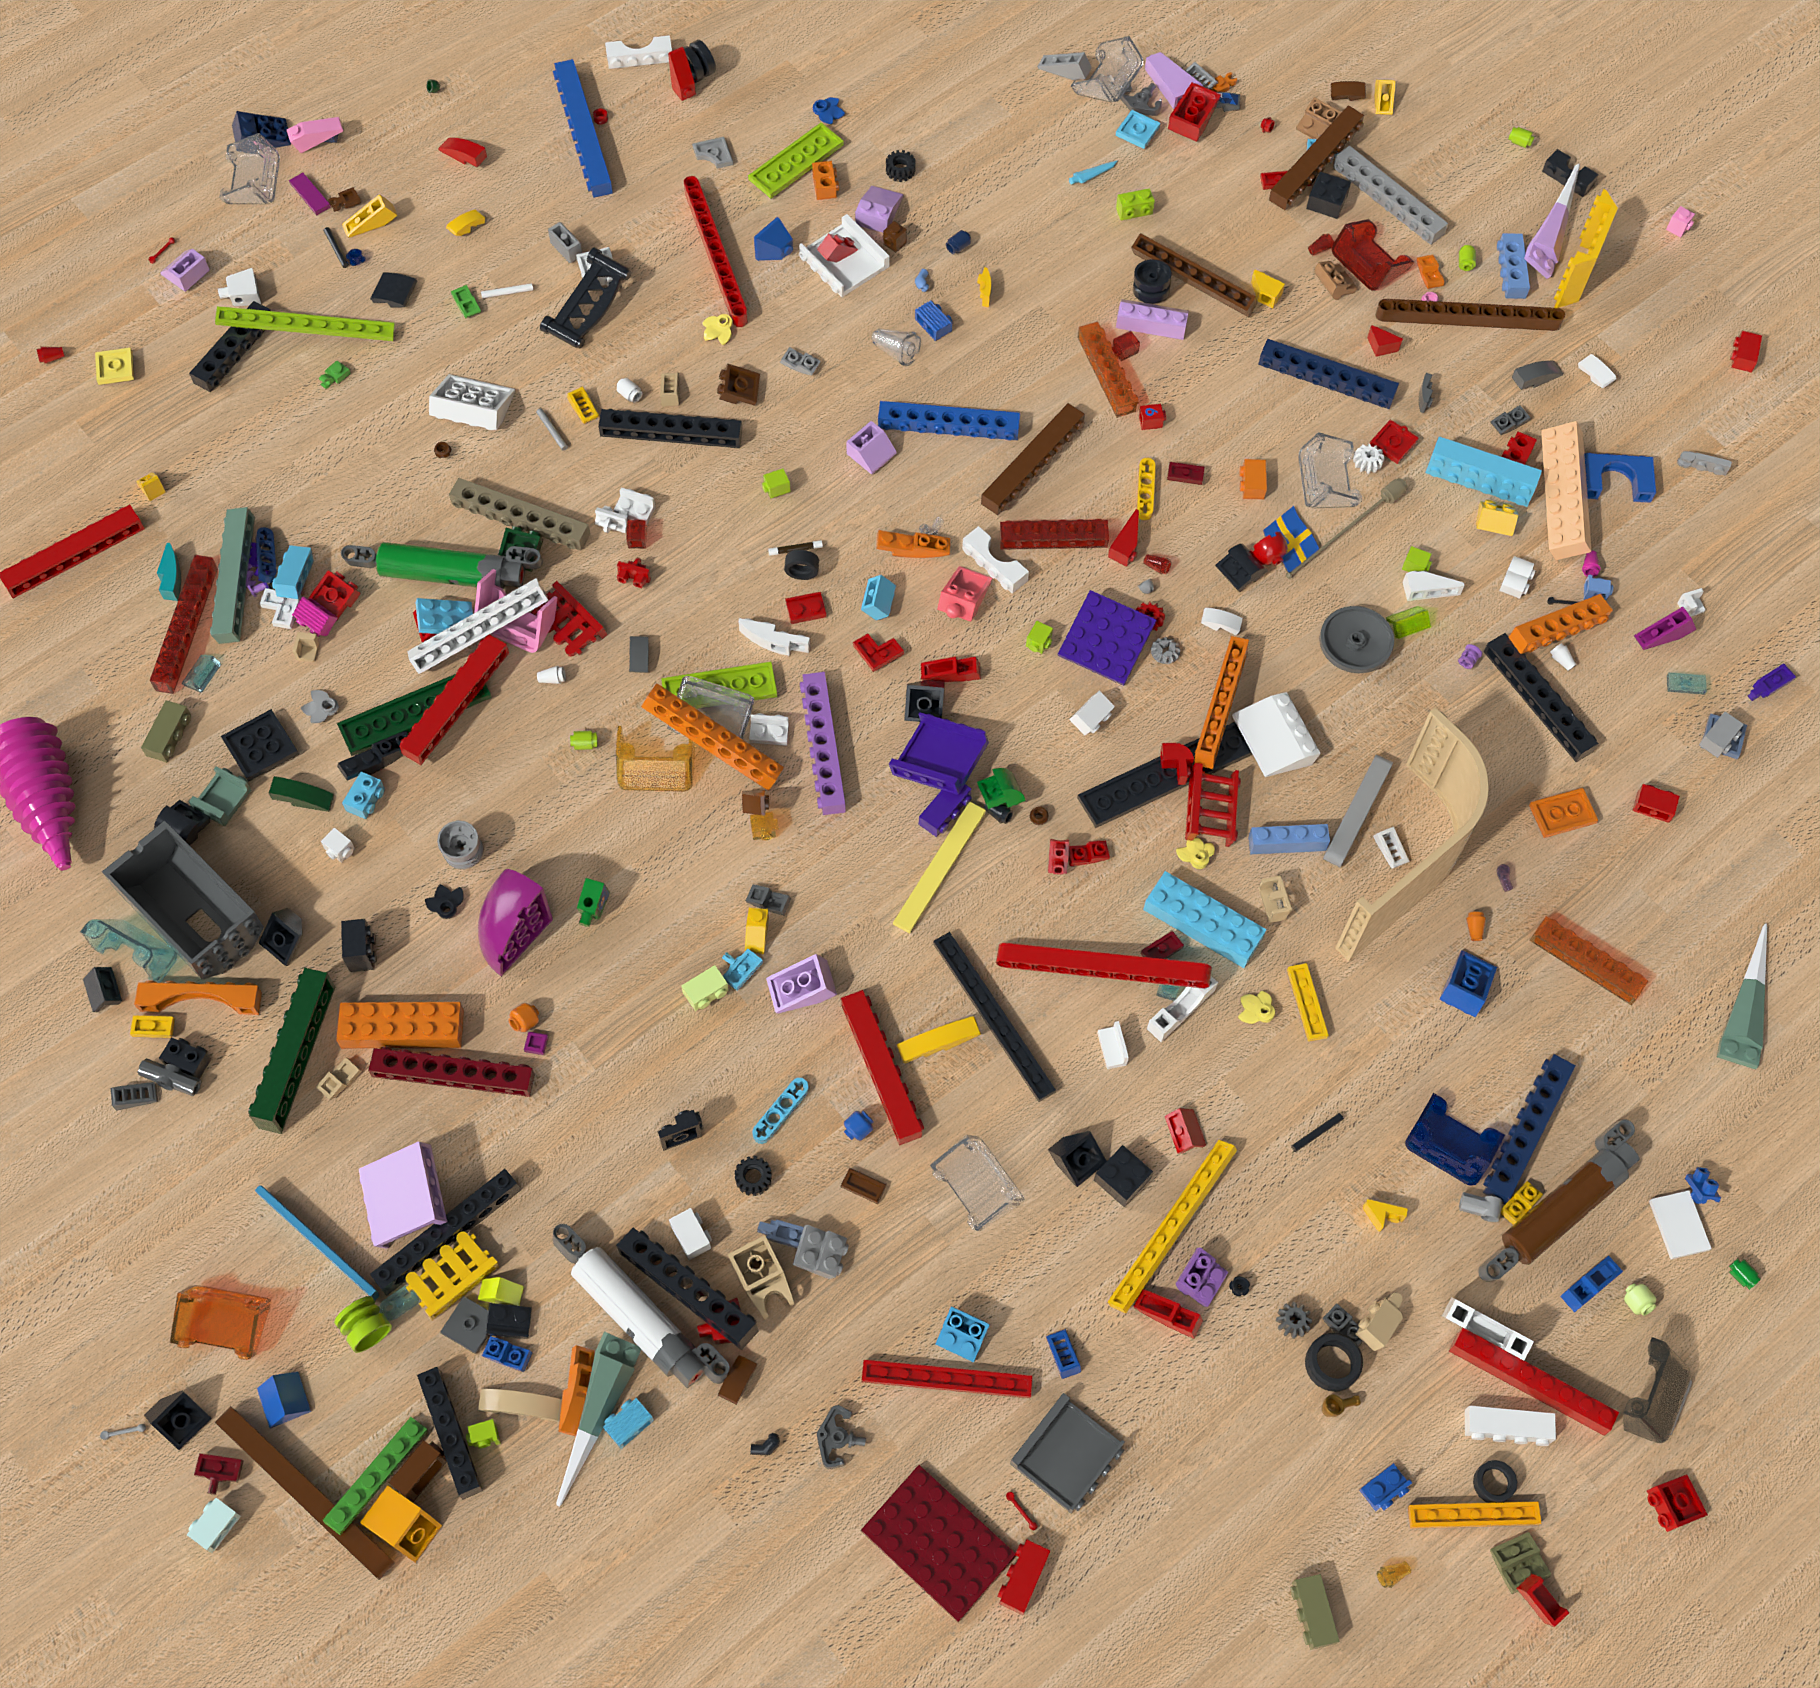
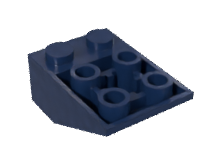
M236 111L232 129L237 150L258 152L291 145L285 118Z

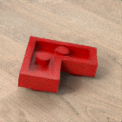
M867 633L853 642L854 648L873 672L904 655V650L894 638L878 646Z

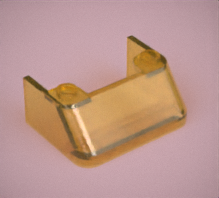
M618 726L616 774L617 783L621 789L685 792L692 788L695 742L689 739V744L677 745L673 750V757L635 756L633 745L624 743L622 726Z

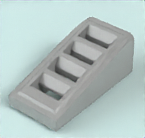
M1196 62L1185 70L1191 76L1197 73L1193 77L1195 79L1201 76L1197 80L1199 82L1206 79L1202 83L1203 86L1210 82L1205 87L1211 90L1218 83Z

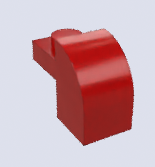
M1162 743L1160 749L1161 768H1176L1178 785H1186L1187 778H1190V768L1194 760L1192 752L1180 743Z

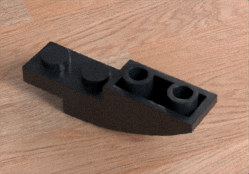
M403 731L372 744V749L338 762L337 767L347 781L358 777L360 772L372 775L403 756L399 746L402 739L408 736V733Z

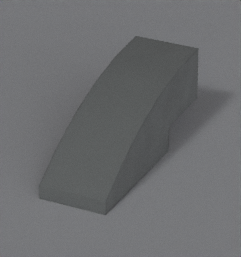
M1539 361L1516 368L1512 379L1523 390L1530 386H1533V388L1563 376L1564 373L1555 361Z

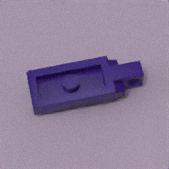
M1783 663L1758 679L1752 686L1754 689L1747 696L1751 701L1760 696L1764 699L1795 680L1796 676Z

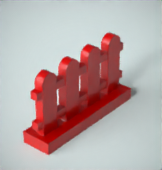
M555 581L552 584L555 591L553 593L549 591L546 595L548 596V601L554 596L557 597L556 606L559 609L555 612V620L548 633L553 630L557 632L553 636V640L557 645H562L564 642L568 643L565 647V652L569 657H573L576 654L580 656L583 653L581 650L591 641L594 643L597 640L595 638L597 635L603 639L608 634L604 627L558 581ZM545 602V603L541 604L540 606L534 608V609L531 611V614L537 616V612H538L547 602ZM573 612L577 613L575 617L572 615ZM569 618L571 621L560 629L558 626ZM586 623L589 625L588 628L584 627ZM580 629L582 633L572 641L570 637Z

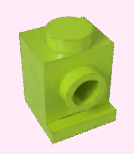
M493 1419L468 1426L469 1433L466 1434V1440L469 1447L474 1446L481 1449L490 1446L491 1442H495L496 1445L501 1444L497 1425Z

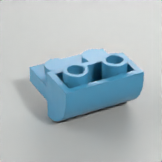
M951 1306L935 1345L974 1362L985 1340L990 1324Z

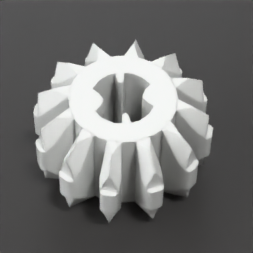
M1370 443L1367 447L1362 444L1360 448H1357L1353 458L1355 468H1360V472L1366 471L1367 474L1370 471L1375 473L1377 469L1382 467V462L1384 461L1382 449L1377 450V445L1371 447Z

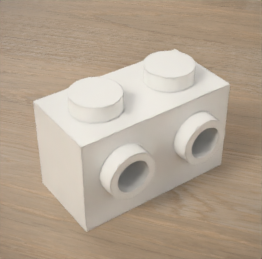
M1099 690L1069 720L1084 736L1089 732L1093 734L1100 727L1098 723L1101 720L1105 722L1112 715L1110 711L1115 706Z
M689 1208L669 1219L670 1226L688 1260L711 1249L709 1243L712 1241L711 1236L707 1230H702L700 1224L703 1222L698 1212L693 1213L692 1209Z

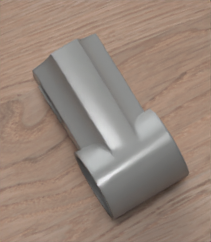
M1465 1192L1462 1193L1459 1211L1479 1215L1483 1220L1489 1222H1498L1500 1219L1502 1200L1493 1196L1480 1197Z

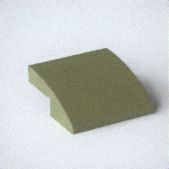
M1529 1532L1490 1549L1496 1566L1511 1594L1519 1592L1516 1588L1531 1574L1540 1576L1543 1580L1551 1577V1572L1540 1556V1549Z

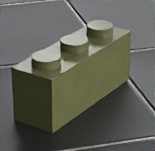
M167 700L164 702L141 746L147 757L167 763L174 754L175 746L183 736V730L191 721V714L186 706Z
M1321 1574L1294 1580L1290 1591L1293 1600H1297L1299 1609H1296L1299 1622H1303L1305 1629L1303 1632L1305 1644L1309 1645L1310 1650L1339 1643V1637Z

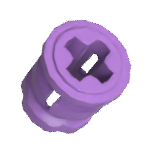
M1466 645L1462 656L1458 659L1459 664L1466 669L1473 668L1478 658L1482 656V651L1475 645Z

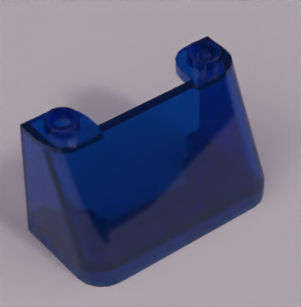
M1433 1093L1406 1138L1405 1146L1412 1153L1464 1184L1476 1185L1491 1164L1505 1134L1494 1128H1486L1480 1135L1446 1115L1445 1113L1448 1109L1446 1100Z

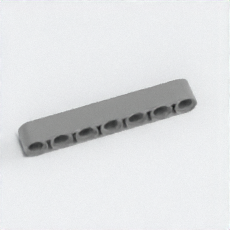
M1377 754L1375 755L1323 860L1338 867L1342 866L1393 765L1392 761Z

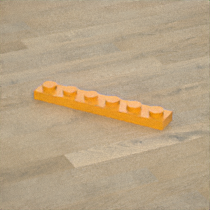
M1539 1502L1423 1504L1408 1506L1410 1529L1529 1526L1541 1524Z

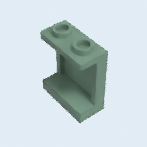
M216 766L214 768L216 774L201 795L198 798L192 796L189 803L193 808L209 816L211 820L226 826L252 790L244 777H236L230 770L226 768L221 769Z

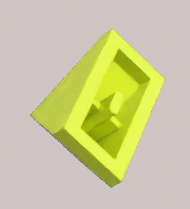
M501 1277L483 1279L478 1300L520 1306L524 1286Z

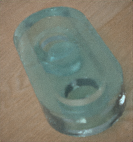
M407 1286L402 1287L381 1302L379 1312L383 1313L388 1320H395L419 1302L420 1298L413 1290L409 1292L406 1289ZM406 1293H411L410 1298H404ZM388 1305H393L391 1311H386Z

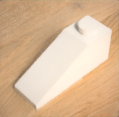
M1425 571L1406 573L1403 580L1407 601L1461 595L1464 588L1463 582Z

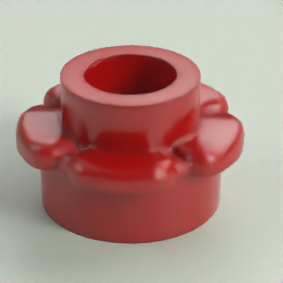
M1271 117L1264 118L1260 126L1262 132L1270 133L1274 128L1275 121Z

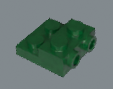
M519 527L505 528L498 555L506 556V551L512 546L534 548L540 553L543 538L540 537V533L529 531V533L522 532L523 529ZM537 556L531 557L529 561L534 562ZM525 569V571L532 572L533 569Z

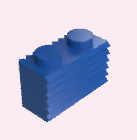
M930 300L915 309V320L934 341L952 331L953 321L949 315H945L942 312L939 304H935Z

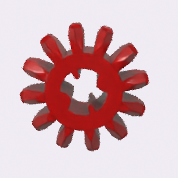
M1149 601L1148 605L1143 602L1141 607L1137 606L1136 611L1156 619L1154 631L1163 626L1165 613H1163V607L1158 608V603L1152 605L1151 601Z

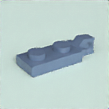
M776 1219V1221L771 1220L770 1224L760 1221L757 1232L767 1235L766 1238L772 1242L798 1248L804 1227Z

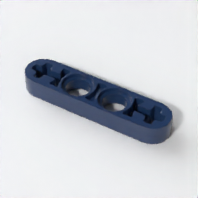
M261 527L257 530L256 534L258 577L264 583H272L277 572L274 533L269 528ZM261 547H267L270 550H263ZM262 560H269L271 563H265Z

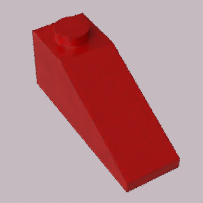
M682 46L668 53L672 89L681 101L696 95L694 79Z
M1135 509L1109 548L1108 558L1126 567L1130 561L1134 562L1138 554L1136 552L1139 521L1138 509Z

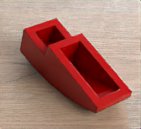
M447 138L438 148L440 152L464 165L468 162L478 167L487 158L485 147L462 138Z
M954 656L922 662L921 679L922 681L944 682L980 680V662L976 656L959 660Z
M1145 1289L1141 1291L1134 1305V1309L1193 1339H1195L1203 1322L1200 1314L1185 1309L1179 1303Z

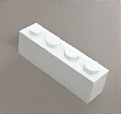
M1468 1406L1465 1409V1436H1471L1473 1440L1493 1438L1495 1442H1506L1507 1439L1514 1440L1516 1444L1536 1442L1537 1446H1549V1443L1556 1440L1555 1413Z

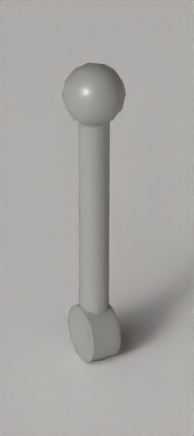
M139 1424L137 1427L114 1432L103 1431L100 1434V1438L108 1440L111 1436L135 1431L144 1432L146 1426L145 1424Z

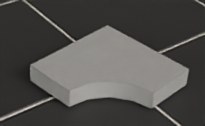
M724 137L692 144L697 160L710 161L717 169L733 165V160Z

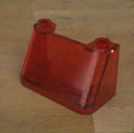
M1370 219L1344 225L1332 245V254L1369 290L1375 291L1407 272L1414 261L1404 254L1398 256L1396 260L1387 254L1374 241L1377 235V227Z

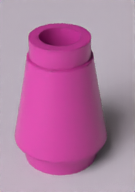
M1591 550V552L1586 553L1582 572L1586 577L1588 575L1595 577L1601 568L1597 552Z

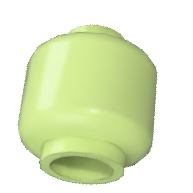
M1632 1284L1625 1290L1624 1301L1634 1314L1645 1316L1656 1308V1296L1646 1285Z

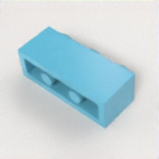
M290 545L287 552L284 553L282 565H279L277 577L273 579L272 584L277 597L299 599L314 562L311 548Z

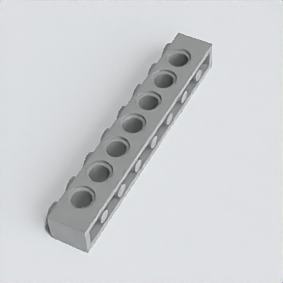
M1348 146L1336 155L1333 168L1337 172L1341 173L1360 188L1361 191L1369 195L1374 201L1384 207L1386 211H1389L1399 221L1408 226L1410 230L1418 234L1424 241L1432 245L1445 234L1448 225L1446 221L1351 146Z

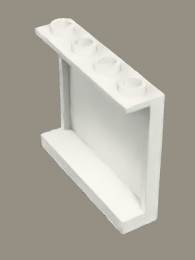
M848 214L842 217V224L830 231L829 234H838L845 238H851L858 249L852 255L837 263L827 261L817 248L828 233L807 247L802 243L799 244L800 258L806 261L811 269L817 272L821 279L827 282L832 290L841 297H844L889 268V255Z

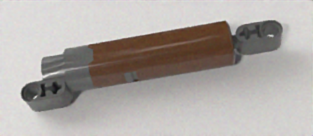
M1618 1121L1602 1132L1595 1140V1146L1599 1152L1502 1235V1241L1506 1249L1495 1252L1479 1267L1478 1273L1483 1281L1490 1282L1500 1279L1518 1261L1522 1264L1530 1265L1582 1220L1588 1212L1598 1206L1629 1178L1628 1169L1640 1160L1636 1151L1626 1143L1635 1132V1127L1631 1121ZM1620 1126L1624 1129V1134L1621 1133ZM1489 1266L1494 1270L1493 1276L1488 1272Z

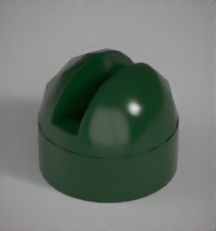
M429 79L427 81L426 88L428 93H437L440 90V84L437 80Z

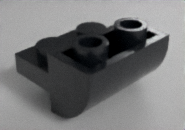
M1242 543L1229 549L1228 554L1215 565L1238 592L1252 581L1256 582L1268 571Z
M178 800L171 807L166 805L161 810L155 821L154 829L165 821L190 846L198 839V833L210 823V817L187 803Z

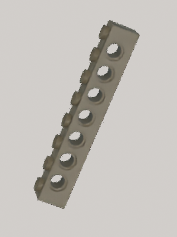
M461 478L457 479L449 493L451 503L456 508H464L473 514H480L490 520L500 521L506 526L519 527L523 529V532L534 531L540 533V537L547 538L554 543H561L570 549L581 551L590 536L589 524Z

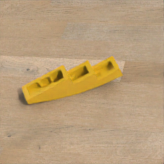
M971 1016L919 1034L896 1045L903 1063L906 1064L922 1056L928 1057L943 1049L947 1051L981 1035L975 1017Z

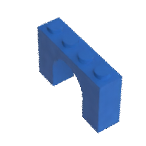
M1584 453L1588 499L1598 500L1603 490L1601 474L1607 471H1616L1624 474L1630 480L1633 502L1651 503L1656 494L1653 457Z

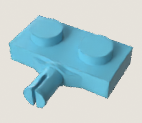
M749 949L736 959L726 952L722 959L729 963L730 967L723 977L731 987L738 991L763 964V960Z

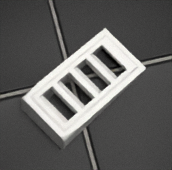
M1394 827L1373 836L1391 869L1409 862ZM1388 836L1390 839L1385 841L1384 837ZM1393 843L1394 846L1388 848L1387 844ZM1396 849L1397 853L1391 855L1390 851ZM1397 856L1401 857L1400 860L1394 862L1393 858Z

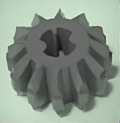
M1293 1302L1291 1307L1286 1303L1283 1306L1284 1309H1279L1278 1314L1280 1316L1276 1318V1322L1282 1323L1278 1326V1330L1285 1329L1284 1336L1291 1333L1292 1339H1295L1297 1334L1303 1337L1305 1335L1304 1331L1309 1332L1311 1328L1308 1324L1312 1323V1319L1307 1317L1310 1311H1303L1304 1304L1297 1308L1296 1302ZM1291 1317H1295V1321L1298 1320L1296 1324L1292 1323L1293 1320L1290 1321Z

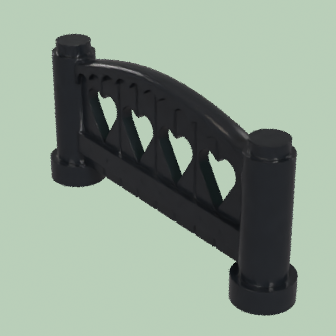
M593 247L587 256L586 261L591 264L590 268L555 319L547 315L540 324V331L545 334L550 333L579 349L583 347L585 342L583 336L603 318L610 308L618 292L621 280H628L631 276L629 268L602 254V251L596 247ZM598 277H612L613 280L609 282L607 288H603ZM588 291H603V295L599 296L597 302H594ZM593 304L594 308L590 310L589 315H584L579 305ZM570 318H584L585 320L581 323L579 329H575Z

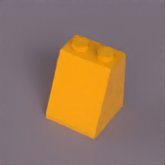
M388 1485L360 1522L414 1563H416L442 1527L439 1522Z

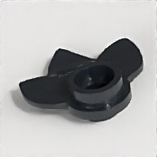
M440 884L435 891L434 897L425 899L426 907L431 912L438 913L441 918L450 919L455 916L457 907L463 902V890L461 887H458L451 892ZM447 908L451 909L449 912H444Z

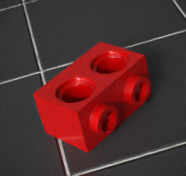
M1517 431L1515 437L1511 436L1507 444L1509 449L1504 450L1501 457L1526 465L1537 439Z

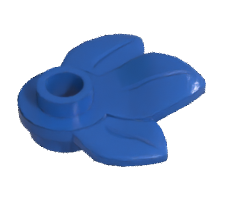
M838 98L820 99L813 104V112L819 115V119L826 124H832L833 119H840L845 115V112L837 106L839 103Z

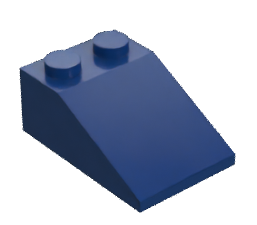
M1461 950L1439 1000L1476 1017L1486 1001L1497 967Z

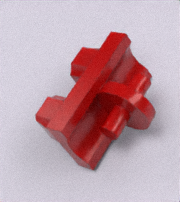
M637 557L634 562L628 561V563L618 561V582L625 584L628 578L634 579L633 585L641 589L645 583H650V569H646V565L641 564V558Z
M1050 839L1048 873L1067 874L1069 840Z

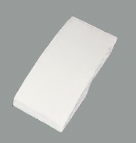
M1592 354L1578 363L1579 369L1590 375L1591 381L1601 388L1616 380L1614 373Z
M1205 608L1201 623L1215 631L1222 628L1237 635L1240 632L1242 618L1223 610Z

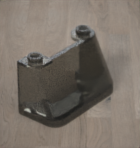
M1652 1337L1648 1346V1354L1650 1356L1648 1364L1655 1368L1656 1379L1648 1400L1636 1397L1628 1401L1623 1413L1624 1431L1655 1443H1664L1671 1435L1691 1379V1371L1666 1342Z

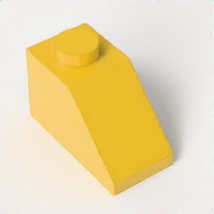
M1376 79L1374 93L1376 114H1393L1396 80Z
M749 907L746 923L745 951L749 949L753 953L764 954L769 923L768 909Z

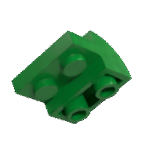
M1006 768L992 769L993 776L977 782L988 809L997 807L1005 802L1009 808L1026 801L1014 774Z

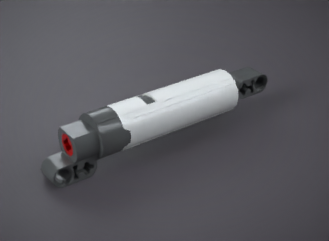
M559 1224L554 1228L552 1239L554 1246L569 1262L575 1264L571 1271L572 1277L623 1331L633 1339L667 1377L675 1375L686 1388L691 1387L703 1374L713 1383L722 1384L729 1372V1363L712 1345L703 1343L696 1348L601 1247L585 1252L586 1245L570 1226ZM560 1234H565L567 1237L565 1239H560L557 1236ZM721 1368L724 1373L717 1374L714 1369Z

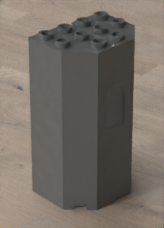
M165 821L141 839L134 850H128L102 871L111 886L201 979L220 975L232 969L239 959L246 957L251 949L254 948L264 928L256 913ZM201 909L221 930L219 938L212 942L205 941L186 922Z

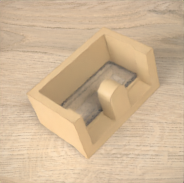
M1281 876L1262 879L1259 892L1269 922L1274 923L1286 920L1292 908Z

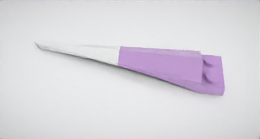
M1580 164L1574 167L1555 205L1528 245L1524 257L1546 279L1552 276L1555 264L1559 261Z

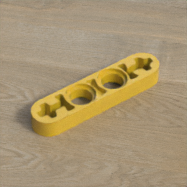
M1143 458L1139 464L1137 509L1139 510V519L1149 520L1153 514L1155 462L1151 458ZM1145 465H1149L1148 472H1145ZM1142 479H1149L1151 483L1144 484ZM1146 493L1150 495V498L1143 499L1141 495ZM1144 505H1147V513H1143Z

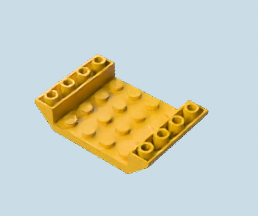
M1605 189L1602 190L1601 195L1596 196L1593 203L1596 207L1592 206L1588 215L1591 218H1587L1584 228L1587 229H1583L1579 239H1582L1580 246L1589 249L1587 254L1577 251L1575 258H1570L1567 266L1570 269L1566 268L1563 278L1566 280L1562 279L1558 287L1560 290H1557L1554 300H1556L1554 308H1561L1577 303L1580 300L1618 209Z

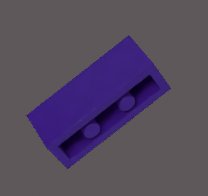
M965 784L959 795L941 790L919 816L918 825L935 837L940 833L943 834L949 827L948 823L952 819L955 820L961 812L960 809L963 806H967L969 801H971L972 789Z

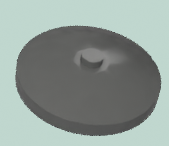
M1348 606L1334 611L1326 618L1320 631L1319 642L1323 654L1334 666L1346 672L1360 674L1377 670L1387 662L1394 647V634L1389 623L1379 613L1361 606Z

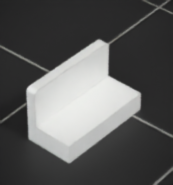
M1117 1021L1113 1027L1101 1029L1097 1032L1107 1069L1126 1066L1129 1058L1120 1023Z

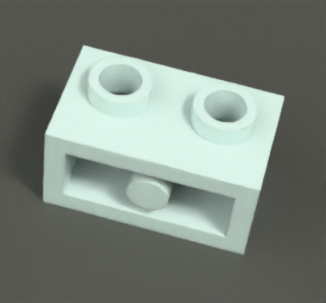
M217 1498L208 1502L203 1510L204 1513L199 1520L196 1519L190 1525L187 1536L211 1553L215 1551L241 1517Z

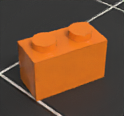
M1244 459L1243 466L1239 468V477H1242L1239 489L1240 492H1243V499L1264 500L1267 490L1266 460Z

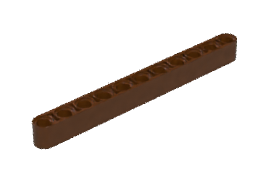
M1382 299L1379 301L1375 314L1376 318L1382 322L1546 331L1559 330L1566 315L1562 309L1552 307L1405 299Z
M230 1406L215 1421L240 1448L378 1580L395 1564L353 1522L341 1535L326 1525L323 1519L335 1505L234 1408Z

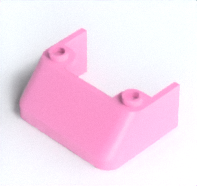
M492 569L477 583L475 613L506 595L502 588L495 585V569ZM557 597L551 598L537 612V616L527 612L490 635L528 652H536L543 644L555 620Z

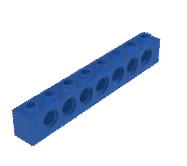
M880 401L878 427L884 430L914 431L939 435L949 434L974 438L984 437L1010 441L1018 440L1020 413Z

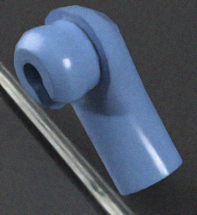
M922 269L915 279L917 288L921 289L922 292H926L929 289V285L925 280L929 274L926 269Z

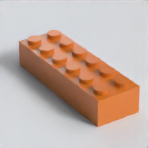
M461 1002L340 1003L336 1041L341 1049L380 1047L461 1048L464 1009Z

